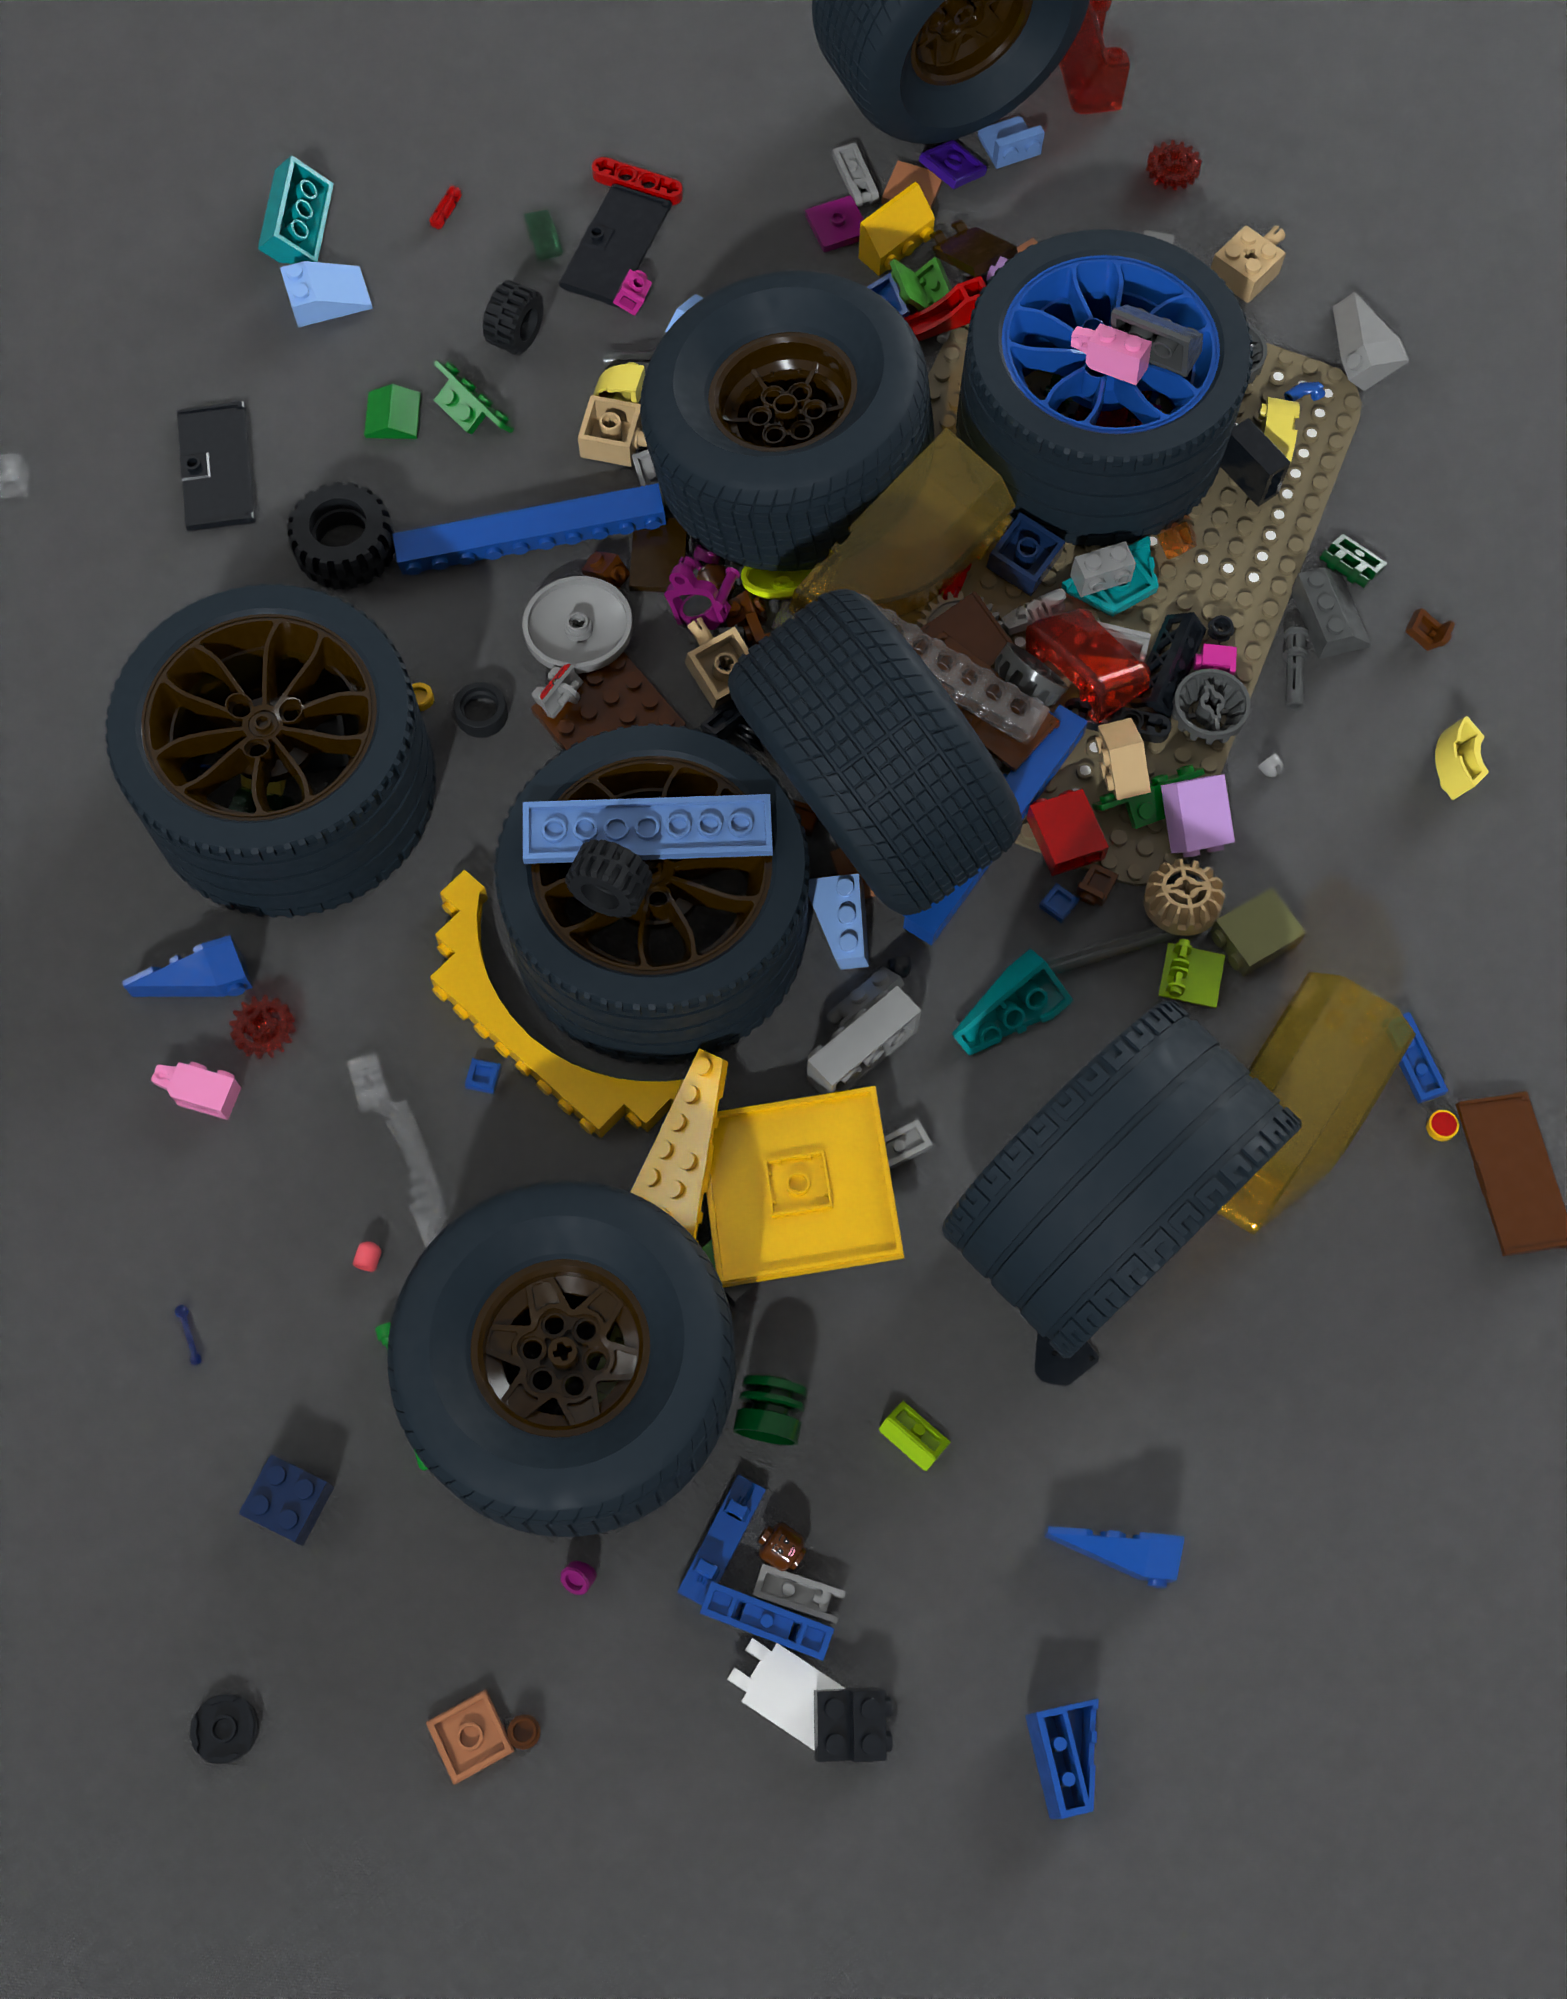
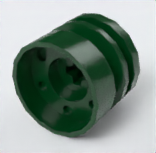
M771 1375L744 1376L742 1387L749 1391L740 1392V1400L752 1405V1408L737 1409L733 1432L742 1437L760 1442L786 1446L798 1445L802 1422L789 1416V1413L804 1412L805 1404L797 1400H805L808 1389L782 1377Z

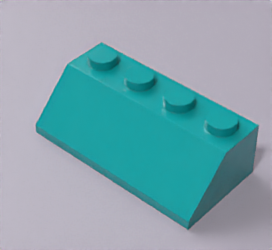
M292 155L275 169L258 250L279 263L318 262L334 183Z

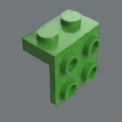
M936 257L916 272L896 259L890 261L892 268L891 276L899 285L901 299L907 305H913L918 312L936 303L952 290L942 263Z

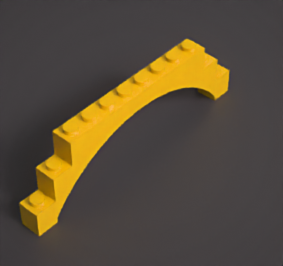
M464 869L440 892L443 901L441 906L452 919L435 934L439 944L437 949L448 960L430 976L434 986L432 988L433 993L443 1002L446 1000L450 1001L454 1005L452 1009L464 1021L467 1018L475 1024L473 1026L474 1030L482 1038L486 1039L489 1037L496 1043L494 1045L495 1049L503 1057L507 1058L510 1056L517 1062L515 1064L516 1068L524 1076L528 1077L531 1075L538 1081L536 1083L537 1087L545 1095H554L559 1100L557 1102L558 1106L569 1116L572 1113L580 1119L579 1125L588 1134L596 1133L602 1138L625 1114H627L625 1118L636 1129L641 1126L648 1132L670 1110L684 1079L673 1081H635L606 1076L568 1062L533 1039L510 1015L489 980L481 944L483 904L488 900L485 887Z

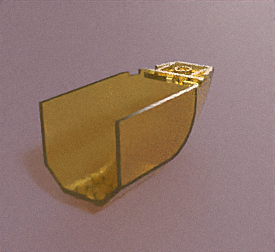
M946 427L848 528L852 534L842 545L836 542L830 549L828 557L821 564L818 563L794 590L788 612L794 616L802 608L805 609V606L811 601H818V596L838 589L853 590L864 596L888 620L907 615L926 605L951 585L975 558L980 561L989 551L991 543L993 541L998 542L1007 531L1006 528L1014 519L1011 514L1016 505L1002 476Z
M1317 972L1307 973L1247 1068L1250 1071V1077L1253 1079L1256 1077L1281 1100L1279 1104L1283 1108L1288 1107L1302 1120V1128L1217 1212L1218 1214L1255 1235L1328 1175L1363 1125L1416 1035L1396 1006L1344 976Z

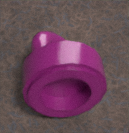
M697 545L693 554V560L696 562V569L698 570L703 567L700 560L718 565L721 559L720 556L702 545Z
M571 1561L560 1574V1579L565 1589L576 1595L585 1594L597 1577L595 1569L582 1561Z

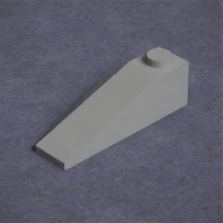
M1353 292L1333 306L1341 360L1350 382L1365 391L1410 362L1402 340L1391 331L1388 325L1374 313L1357 293Z

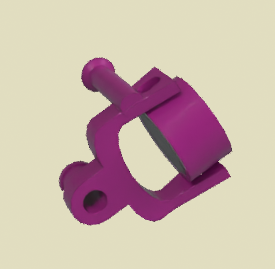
M688 556L685 558L681 557L679 564L673 567L669 576L671 583L664 593L678 625H683L685 622L686 626H688L692 621L697 622L696 619L702 617L708 629L715 630L721 623L725 622L731 609L730 604L726 600L735 580L740 578V572L732 567L726 568V576L718 591L712 582L697 580L693 573L697 564L692 558ZM681 595H689L684 601L679 597Z

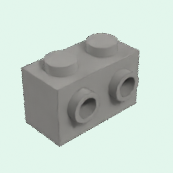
M1126 541L1074 557L1070 576L1080 597L1131 582L1136 562Z

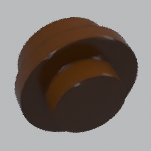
M522 1714L516 1716L510 1722L507 1736L515 1748L521 1750L530 1749L539 1741L541 1727L536 1718L531 1715Z

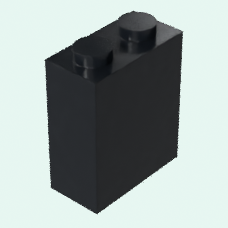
M1247 418L1240 424H1234L1220 467L1259 507L1279 493L1291 462Z

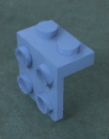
M1017 116L989 125L979 130L977 136L995 168L998 169L1041 155L1045 132L1041 125L1028 129L1023 118Z

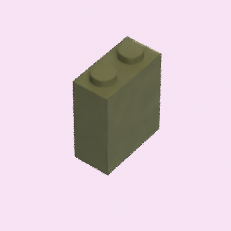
M1273 887L1218 918L1210 930L1214 943L1218 947H1222L1228 955L1230 965L1236 971L1239 970L1243 977L1296 947L1306 935V931Z

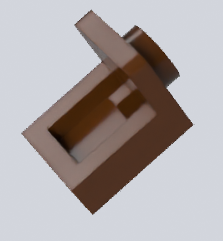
M595 551L581 569L584 576L602 579L617 589L620 588L630 575L618 554Z
M748 590L728 601L731 606L726 618L728 627H734L735 624L737 626H745V615L756 612L759 621L764 623L768 620L765 612L767 610L765 601Z
M1420 608L1414 611L1404 632L1426 651L1437 647H1443L1450 641L1455 623L1450 620L1440 624L1426 610Z
M756 612L745 615V626H743L744 639L746 643L751 642L752 646L758 645L759 641L765 636L769 637L771 632L764 634Z
M1093 862L1083 881L1079 882L1077 886L1079 899L1090 906L1097 904L1103 907L1119 878V874Z

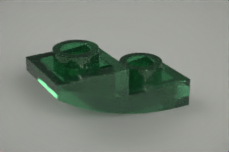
M548 209L523 214L529 239L533 242L537 260L562 256L561 243Z

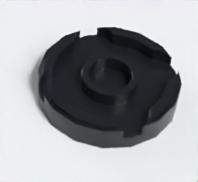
M220 1694L209 1698L202 1704L191 1720L190 1738L192 1747L202 1758L210 1763L229 1764L240 1760L252 1749L258 1736L259 1721L256 1710L249 1701L238 1695Z

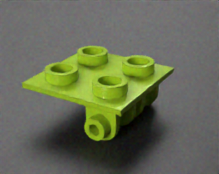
M1179 939V942L1176 944L1168 943L1158 996L1216 1009L1225 955L1193 948L1188 939Z

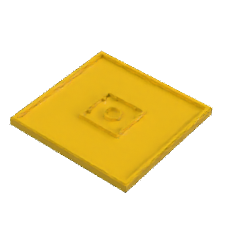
M875 1086L717 1111L719 1122L718 1128L714 1129L712 1144L715 1146L706 1196L715 1269L723 1288L904 1259Z

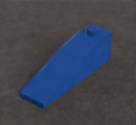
M231 935L193 947L194 953L184 958L176 955L170 958V963L163 968L151 967L122 981L124 988L132 997L238 996L243 994L245 990L253 987L245 957Z
M1048 1526L1044 1530L1045 1538L1133 1578L1145 1580L1149 1587L1167 1588V1583L1177 1580L1184 1536L1140 1532V1535H1132V1538H1126L1125 1533L1115 1530L1101 1531L1100 1535H1093V1530L1083 1528Z

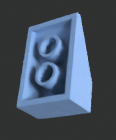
M303 261L280 267L298 328L373 309L360 266Z

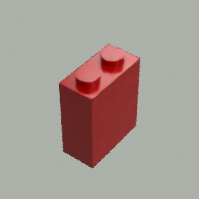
M1083 788L1076 791L1066 790L1057 797L1048 800L1041 798L1029 806L1026 818L1051 876L1105 859L1109 846Z

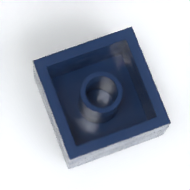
M1020 512L990 552L986 568L1029 596H1032L1061 556L1066 541Z
M270 1454L238 1514L304 1546L335 1487Z

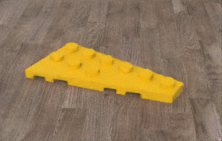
M700 1048L630 1192L653 1203L672 1216L695 1240L697 1238L698 1226L702 1224L703 1213L701 1212L703 1195L707 1193L715 1146L712 1144L714 1129L718 1128L719 1122L717 1110L719 1100L723 1098L728 1067L726 1060Z

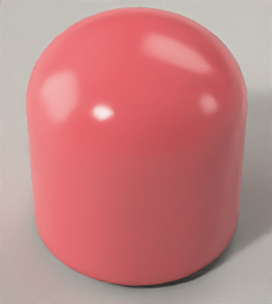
M371 1241L360 1243L354 1256L353 1266L368 1272L376 1271L382 1254L380 1246Z

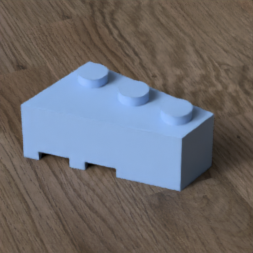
M859 873L809 879L808 896L840 970L869 967L864 884Z

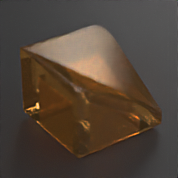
M1186 521L1157 535L1167 559H1172L1197 546Z

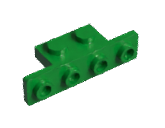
M438 360L434 362V365L449 379L434 401L467 433L472 435L486 416L499 428L509 433L514 431V428L508 423L510 418L499 409L495 411L491 407L493 402L484 394H478L475 391L477 387L465 377L462 379L458 375L460 370L449 361L446 364Z
M1186 765L1176 769L1177 774L1168 777L1167 774H1161L1152 777V783H1150L1151 793L1117 800L1113 792L1104 794L1099 797L1100 801L1092 804L1093 810L1103 811L1125 803L1131 826L1135 829L1165 819L1161 785L1202 776L1205 774L1204 769L1194 768L1193 765Z

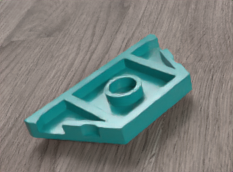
M1146 536L1128 546L1136 562L1131 582L1080 597L1072 578L1062 582L1061 589H1065L1067 594L1111 617L1157 593L1159 585L1157 575L1154 573L1155 563L1154 557H1151L1150 538Z

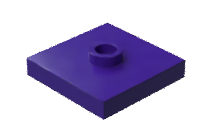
M954 140L922 152L918 160L952 189L985 176L988 169L987 166Z

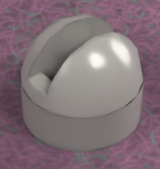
M1277 753L1263 761L1258 768L1265 776L1272 778L1282 772L1283 763Z

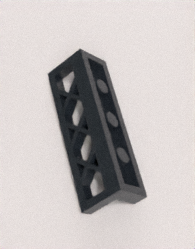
M1194 612L1166 615L1129 702L1133 708L1152 707L1157 714L1167 718L1171 717L1173 710L1172 701L1177 687L1189 674L1195 654H1197L1207 630ZM1180 623L1179 627L1169 634L1172 625ZM1172 643L1170 649L1160 656L1162 649ZM1163 665L1161 671L1151 678L1153 671ZM1153 687L1150 697L1142 698L1143 694Z

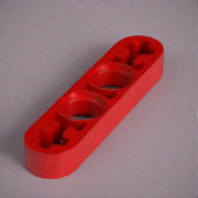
M599 157L592 162L593 178L598 183L610 187L612 184H618L666 199L672 203V206L679 204L683 199L682 184L675 179L607 157ZM627 174L632 176V178L627 181L620 179L622 175ZM646 182L655 184L652 188H645L642 185Z

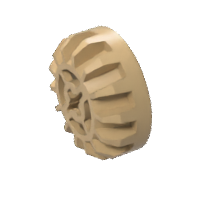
M1182 858L1175 859L1172 865L1164 862L1160 864L1158 871H1152L1149 876L1143 899L1145 911L1156 926L1168 933L1181 936L1202 933L1212 927L1220 916L1225 899V893L1222 891V880L1218 877H1213L1214 870L1212 868H1200L1199 861L1193 860L1191 864H1183ZM1181 873V877L1174 884L1166 885L1171 876ZM1186 874H1193L1196 877L1202 879L1203 881L1197 882L1194 878L1187 876Z

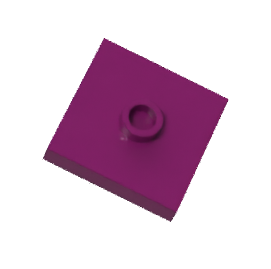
M851 195L805 209V217L824 253L859 242L860 222L864 218Z

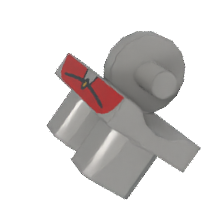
M565 662L561 668L554 666L548 673L550 681L546 687L537 686L532 693L535 702L544 709L548 717L555 718L568 701L576 704L580 700L577 690L582 685L583 680L574 671L573 664Z

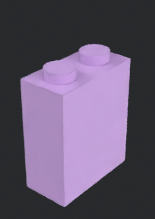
M1225 774L1161 785L1171 853H1183V857H1193L1201 855V849H1207V852L1224 850V844L1235 842Z

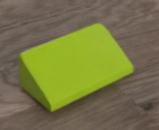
M904 1401L888 1415L879 1427V1431L924 1471H927L951 1443Z

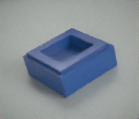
M1056 883L1040 902L1039 908L1062 924L1079 903L1080 899Z
M472 1058L464 1085L465 1088L495 1095L502 1065Z

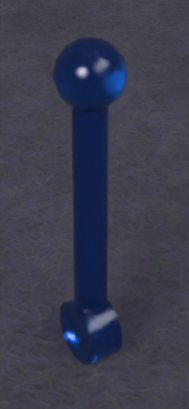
M179 1305L175 1308V1314L182 1322L191 1353L190 1363L196 1366L201 1364L202 1356L197 1354L187 1320L189 1310L186 1306Z

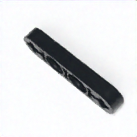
M1071 698L1064 705L1070 711L1073 708H1077L1078 715L1088 721L1086 729L1098 732V725L1132 718L1138 723L1136 728L1143 741L1161 743L1168 738L1172 728L1170 720L1161 714L1082 698ZM1088 710H1089V711H1092V712H1091V715H1090V718H1089V719H1086V718H1087V714H1088ZM1104 712L1109 715L1110 721L1101 723L1096 719L1095 715ZM1144 722H1147L1146 729L1141 730ZM1155 725L1161 726L1160 733L1155 732Z

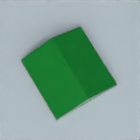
M395 384L369 391L364 431L365 438L417 439L421 392Z

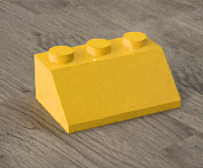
M916 181L860 222L858 259L878 276L892 269L890 266L891 260L896 259L900 261L905 256L911 255L923 242H928L931 239L930 234L934 232V214L920 185Z

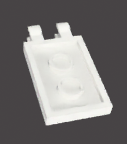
M752 1638L745 1651L760 1660L750 1678L734 1667L727 1680L746 1692L741 1702L815 1751L814 1690L846 1688L780 1644L776 1643L773 1650L770 1651Z

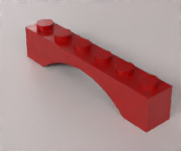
M982 276L959 283L936 303L903 318L913 330L918 342L970 323L977 297H980V292L983 287H986Z

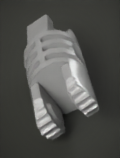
M1059 588L1031 600L1030 603L1027 602L1023 606L1017 607L1002 617L1001 622L1004 623L1003 629L1008 635H1013L1028 630L1032 626L1034 627L1062 613L1065 610L1063 602L1066 599L1065 589Z

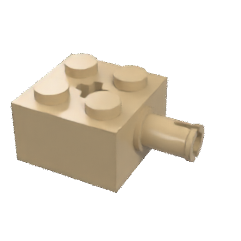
M1245 225L1214 255L1210 269L1214 270L1226 282L1227 287L1235 295L1247 303L1280 273L1286 252L1276 246L1285 238V232L1282 228L1275 234L1279 226H1273L1263 237Z
M591 395L578 435L580 457L632 467L633 459L631 455L636 453L639 446L647 447L641 424V404Z
M700 617L696 619L697 622L692 621L687 626L698 642L699 647L687 653L685 665L712 708L715 709L732 699L728 686L729 674L734 664L738 663L740 656L743 653L747 655L749 652L747 645L735 626L717 637H713L703 618ZM721 665L722 668L728 667L729 670H728V671L721 670V669L719 668V666Z
M1132 718L1098 725L1099 736L1095 737L1098 754H1101L1103 762H1099L1102 779H1105L1107 790H1113L1117 800L1151 793L1144 742Z

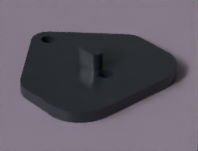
M1037 1333L1034 1372L1043 1383L1069 1386L1096 1365L1099 1360L1098 1354L1088 1342L1071 1358H1063L1058 1352L1056 1356H1053L1052 1351L1056 1350L1049 1344L1051 1340L1047 1336L1042 1337ZM1089 1356H1093L1094 1361H1090Z

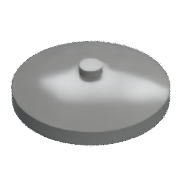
M571 576L549 583L531 598L523 614L522 628L529 651L541 664L552 669L554 666L561 668L565 662L573 664L576 674L599 670L611 664L624 652L632 636L633 619L627 599L615 586L595 577Z

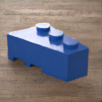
M1099 1698L1025 1715L1050 1820L1064 1819L1094 1811L1096 1769L1094 1765V1746L1097 1743L1095 1725Z

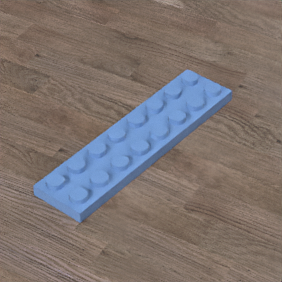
M770 794L523 802L524 864L573 862L583 843L594 839L598 841L606 840L626 847L642 858L641 860L773 856Z

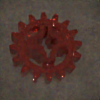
M1171 140L1170 145L1163 141L1161 147L1154 146L1153 152L1149 153L1146 171H1149V179L1156 178L1155 185L1162 183L1165 190L1168 186H1172L1174 191L1177 190V186L1186 189L1187 184L1193 185L1195 178L1198 179L1202 163V160L1198 159L1199 152L1192 153L1193 146L1191 145L1186 148L1183 141L1179 145H1176L1174 140Z
M265 994L262 1001H258L255 996H252V1003L250 1005L243 1001L241 1002L243 1010L241 1012L233 1011L237 1020L229 1021V1025L234 1029L229 1034L233 1040H236L234 1043L239 1050L244 1049L243 1052L246 1056L250 1057L254 1052L258 1059H262L263 1053H267L270 1058H273V1050L278 1049L283 1053L285 1050L282 1044L284 1042L292 1043V1039L288 1034L296 1032V1028L291 1024L296 1021L292 1013H289L291 1010L288 1005H282L278 997H275L271 1002L268 995ZM272 1012L277 1013L280 1016L281 1021H279L277 1018H273ZM244 1033L252 1036L253 1042L247 1040Z

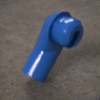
M1303 382L1286 391L1284 398L1289 401H1297L1303 396L1311 394L1313 401L1320 400L1325 396L1324 386L1320 382Z

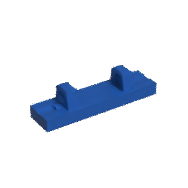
M737 1475L677 1593L701 1606L703 1605L711 1581L717 1584L720 1583L766 1492L765 1488ZM729 1512L735 1514L737 1517L740 1518V1520L728 1515L727 1513Z
M712 1581L700 1610L702 1615L824 1661L835 1629ZM793 1623H794L793 1631H792V1634L790 1635V1632H791V1629H792V1626H793Z

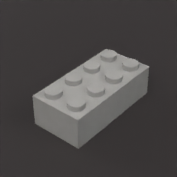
M898 986L891 991L888 989L883 991L876 998V1004L868 1010L866 1008L860 1010L854 1016L852 1024L847 1028L844 1026L840 1027L833 1033L828 1044L824 1047L822 1045L817 1046L808 1055L807 1080L820 1094L849 1090L918 1032L922 1010Z

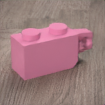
M1101 323L1096 330L1077 326L1072 332L1071 346L1086 354L1085 363L1092 370L1137 385L1148 369L1152 341Z
M178 1062L176 1067L158 1064L151 1078L153 1084L168 1091L170 1097L174 1099L178 1106L225 1120L229 1119L241 1090V1086L235 1080L233 1074L224 1070H218L217 1073L207 1070V1067L196 1062H190L189 1065Z

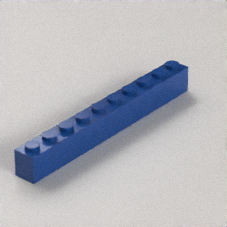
M659 483L403 531L393 533L392 535L396 559L402 575H417L426 570H443L448 568V566L457 564L470 565L478 560H496L505 555H522L536 549L548 550L562 544L575 545L588 539L601 540L609 535H627L641 529L653 530L666 525Z
M1060 704L1054 713L1049 711L1051 715L1061 721L1060 726L1055 728L1016 772L1011 770L1009 774H1003L1017 799L1022 821L1028 813L1029 806L1041 796L1080 742L1087 728V720ZM989 866L983 870L979 868V873L971 879L967 878L968 881L962 886H954L955 891L948 896L945 895V898L939 903L933 902L931 904L932 908L926 911L921 910L920 913L912 915L902 914L904 916L903 928L932 946Z

